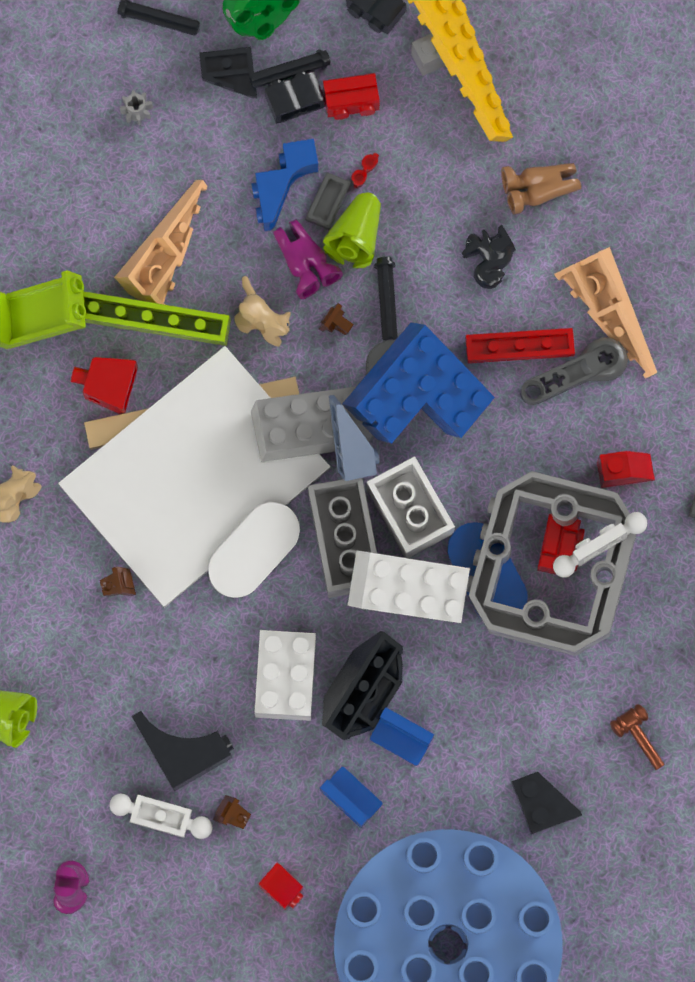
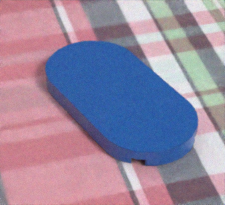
M471 522L460 526L451 535L448 543V558L451 565L470 568L469 576L475 575L477 566L473 565L476 550H481L484 540L480 539L483 523ZM495 543L491 546L490 552L494 555H499L504 551L505 547L501 543ZM509 558L502 566L493 602L523 610L528 600L527 590L511 558Z

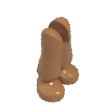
M566 163L526 168L521 175H516L514 169L510 166L502 167V184L505 194H508L507 201L512 214H520L525 205L537 206L556 197L580 190L581 183L579 179L562 181V178L572 176L577 172L575 164ZM520 189H528L527 191H524V192L518 191V190H520Z

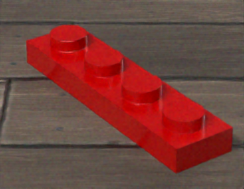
M573 328L470 334L465 336L467 364L575 356Z

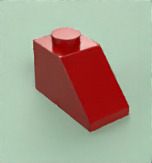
M621 451L600 454L598 457L597 468L601 488L655 481L651 455L649 453Z
M278 862L258 883L260 889L284 910L289 906L294 909L304 897L301 894L304 887Z

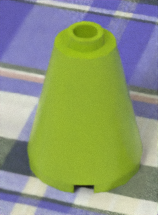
M369 192L358 194L324 237V252L337 263L344 265V260L354 263L352 268L357 269L366 268L371 265L374 259L381 203L374 194Z
M0 690V741L7 746L17 748L28 737L30 731L25 729L29 720L34 723L37 714V699L28 693Z

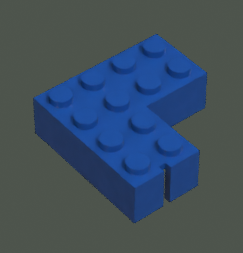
M411 322L342 405L357 420L362 421V425L377 440L392 444L420 409L444 433L462 438L495 397L426 325Z

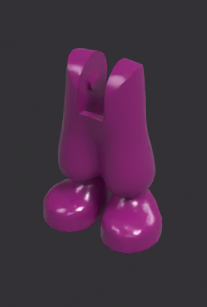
M295 219L289 222V225L297 238L296 241L291 243L281 227L273 231V234L292 275L300 278L296 288L297 295L300 299H306L319 290L320 282L324 287H328L339 281L343 276V272L338 266L326 262L327 256L325 252L313 241L298 220ZM310 267L315 268V270L317 271L319 280L317 279V277L315 276V274L311 271Z
M66 861L56 871L53 903L59 912L73 914L86 903L87 894L81 890V887L88 886L90 881L86 869L79 862Z

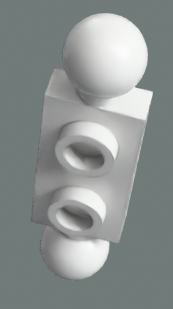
M633 512L626 517L625 524L622 525L620 523L617 526L610 524L599 532L600 536L592 541L590 538H587L575 546L577 550L573 551V555L557 557L553 563L554 572L560 577L571 576L575 571L576 565H583L626 539L630 533L640 534L644 532L647 527L646 517L640 512Z
M116 794L110 800V810L117 816L131 813L130 823L183 838L185 837L186 830H190L192 835L198 839H205L212 833L213 826L208 818L200 816L194 820L190 819L191 809L137 795L135 803L131 802V799L125 794Z

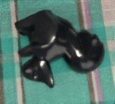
M503 225L498 227V234L494 237H490L485 229L482 230V240L476 234H470L467 237L466 246L462 252L464 259L478 254L483 258V261L474 270V279L480 287L485 289H493L502 282V278L505 275L502 269L510 263L513 253L516 251Z

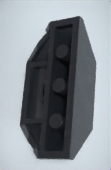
M380 631L351 652L324 696L322 726L344 741L375 728L385 707H388L402 684L403 663L401 654H403V646L385 632Z

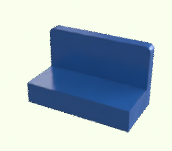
M386 707L370 736L372 742L415 766L419 765L434 738L433 733Z
M341 767L330 780L327 779L320 787V791L360 828L382 806V801L345 767Z

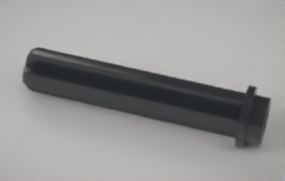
M120 0L117 14L121 15L123 19L129 17L193 36L197 35L200 22L194 19L130 2V0Z
M318 49L314 54L251 73L249 80L251 86L259 88L276 80L291 78L303 71L309 72L319 68L325 70L331 63L330 57L326 50Z
M379 257L376 259L377 263L374 264V268L377 269L382 339L383 341L396 340L398 332L393 276L395 262L392 261L391 257Z

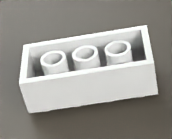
M356 550L348 606L461 623L470 568Z

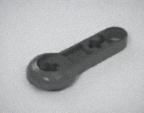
M602 337L595 339L587 345L577 358L524 382L520 393L521 398L528 405H537L588 381L615 380L623 374L627 367L628 357L626 350L620 342L613 338ZM604 353L606 357H612L609 361L610 365H606L605 362H599L600 354ZM554 375L557 378L564 379L561 387H558L557 384L549 386L547 389L549 393H546L545 386L541 382V380H544L545 385L551 383ZM536 386L541 394L536 399H530L525 393L526 388Z

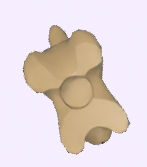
M244 276L242 278V286L247 296L244 298L243 303L239 305V312L234 318L235 324L244 333H249L253 329L259 330L269 344L279 347L282 343L279 336L287 335L290 332L289 317L291 313L286 312L279 315L273 312L264 299L256 295L248 277Z
M14 465L11 466L12 477L5 483L0 484V522L10 523L15 521L20 515L19 503L35 497L41 490L42 486L39 483H34L36 478L34 472L18 469Z

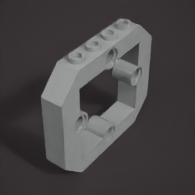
M531 471L499 489L496 498L491 497L487 513L491 514L489 524H483L480 539L484 540L482 549L476 550L473 565L477 567L475 575L468 578L466 592H470V601L490 634L577 656L610 636L637 534H628L626 539L608 549L605 561L597 562L592 567L591 583L597 590L588 626L552 618L548 606L541 600L529 601L525 604L523 610L493 602L502 566L511 556L512 549L509 541L520 502L551 509L553 519L562 526L573 524L578 517L606 524H614L615 526L620 523L623 525L625 524L626 517L630 514L616 492ZM561 505H569L573 509L572 513L568 516L560 515L557 510ZM495 543H501L505 546L504 551L499 555H494L490 552L491 546ZM601 571H608L612 574V579L609 582L602 583L597 579V575ZM539 609L544 613V617L538 622L531 621L529 619L530 612Z

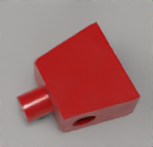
M93 357L89 370L74 367L71 382L84 385L83 395L86 400L118 414H125L138 371V365L135 360Z

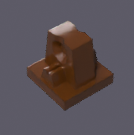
M337 303L328 309L320 322L322 324L319 330H327L332 333L335 329L343 335H347L354 324L343 317L345 312L341 310L342 305Z
M113 567V573L100 580L103 596L136 595L129 568Z
M225 795L213 820L223 825L230 824L244 829L251 814L238 804L240 800Z

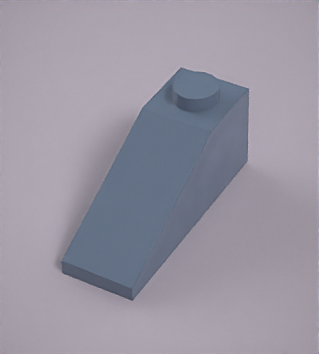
M330 395L329 404L339 474L345 481L377 475L376 464H379L377 449L370 445L334 395Z

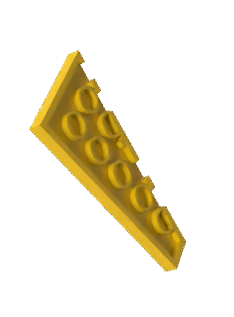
M407 0L409 4L414 2L420 12L417 18L421 25H426L433 35L431 42L451 76L457 75L463 86L459 89L464 98L468 97L474 104V115L489 141L506 142L513 138L510 123L503 112L501 99L494 88L492 75L487 69L483 51L478 45L475 30L470 24L466 13L467 9L462 0Z

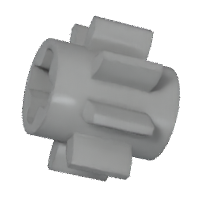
M132 90L131 95L122 97L123 103L126 106H121L120 111L121 114H127V123L133 120L137 121L138 125H141V120L151 118L148 110L153 108L152 101L146 102L147 95L145 92L140 95ZM134 105H139V109L134 110Z

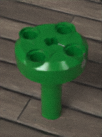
M223 0L222 9L228 24L237 34L244 37H255L257 40H264L270 37L274 30L297 8L300 0Z

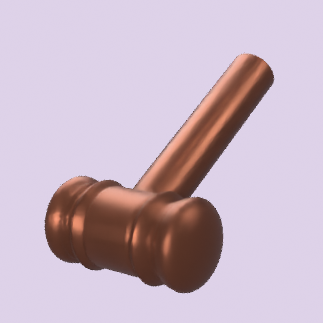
M636 704L634 708H630V710L617 717L616 720H612L610 726L618 737H623L624 733H629L630 731L654 769L658 770L665 764L639 726L642 725V721L648 720V714L642 705Z

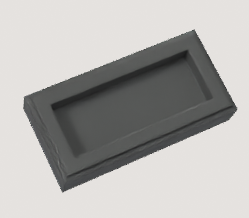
M326 172L305 220L330 230L351 182Z

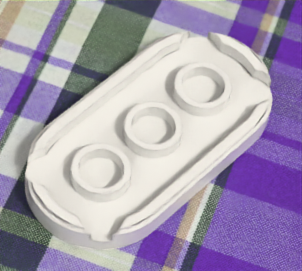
M276 502L264 503L254 508L217 548L209 560L208 576L214 589L224 596L233 598L243 597L252 593L297 543L300 526L294 512L289 507Z

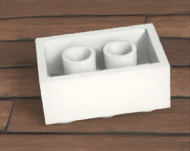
M415 456L367 481L366 490L405 558L412 557L454 533L455 526Z
M260 630L255 698L256 718L311 721L316 633Z

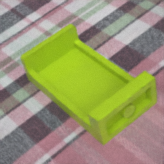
M65 270L61 272V278L7 294L0 292V347L11 349L85 328L86 309L84 307L82 276Z

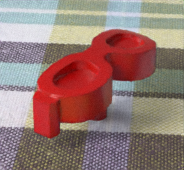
M368 154L362 159L361 166L363 170L354 171L351 177L355 188L358 189L363 186L368 172L377 166L379 154Z

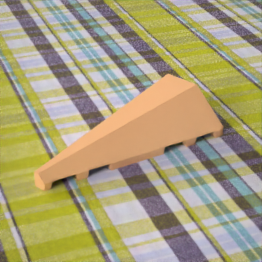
M195 180L114 277L129 295L140 301L164 304L168 290L172 291L174 289L175 283L171 280L175 268L182 265L193 232V228L189 227L193 214H199L201 207L196 204L201 190H207L208 187L203 180Z
M610 247L555 273L558 280L564 279L573 289L570 294L574 298L580 297L590 308L587 313L606 335L619 341L628 351L627 357L629 361L635 359L644 369L645 373L643 376L645 378L657 373Z

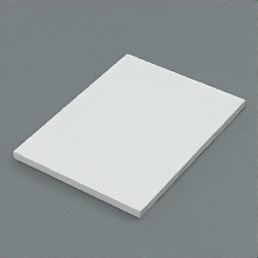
M226 346L58 483L164 608L208 572L209 560L212 554L254 508L269 502L281 503L287 506L306 490L309 485L313 484L331 468L320 454L261 462L251 409L256 400L268 399L270 397Z

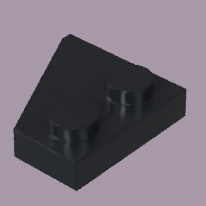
M251 47L199 53L202 81L253 99L257 98L256 88L251 86L249 75L254 73Z
M539 772L511 782L531 835L582 816L581 811Z

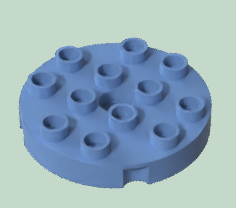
M454 829L425 831L410 835L384 848L354 878L345 893L336 920L334 957L339 982H557L561 969L563 944L560 919L555 903L543 880L520 855L494 839L469 831ZM445 926H451V930L457 932L462 938L463 943L467 944V949H463L460 956L451 960L450 964H444V960L435 955L432 947H428V941H433L434 936L438 932L445 930Z

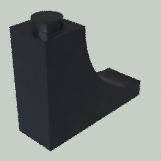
M142 711L132 715L134 722L174 792L232 759L230 751L234 748L226 735L221 737L218 731L197 738H181L167 734L155 727L144 716Z

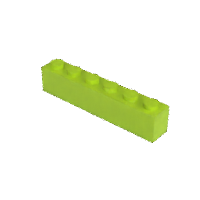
M83 291L84 307L86 309L85 323L227 346L231 325L229 315Z

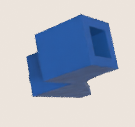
M314 139L283 143V153H279L281 169L255 173L256 182L251 183L254 199L259 198L260 207L255 208L258 224L263 223L264 231L275 228L291 185L304 175L318 172V159Z

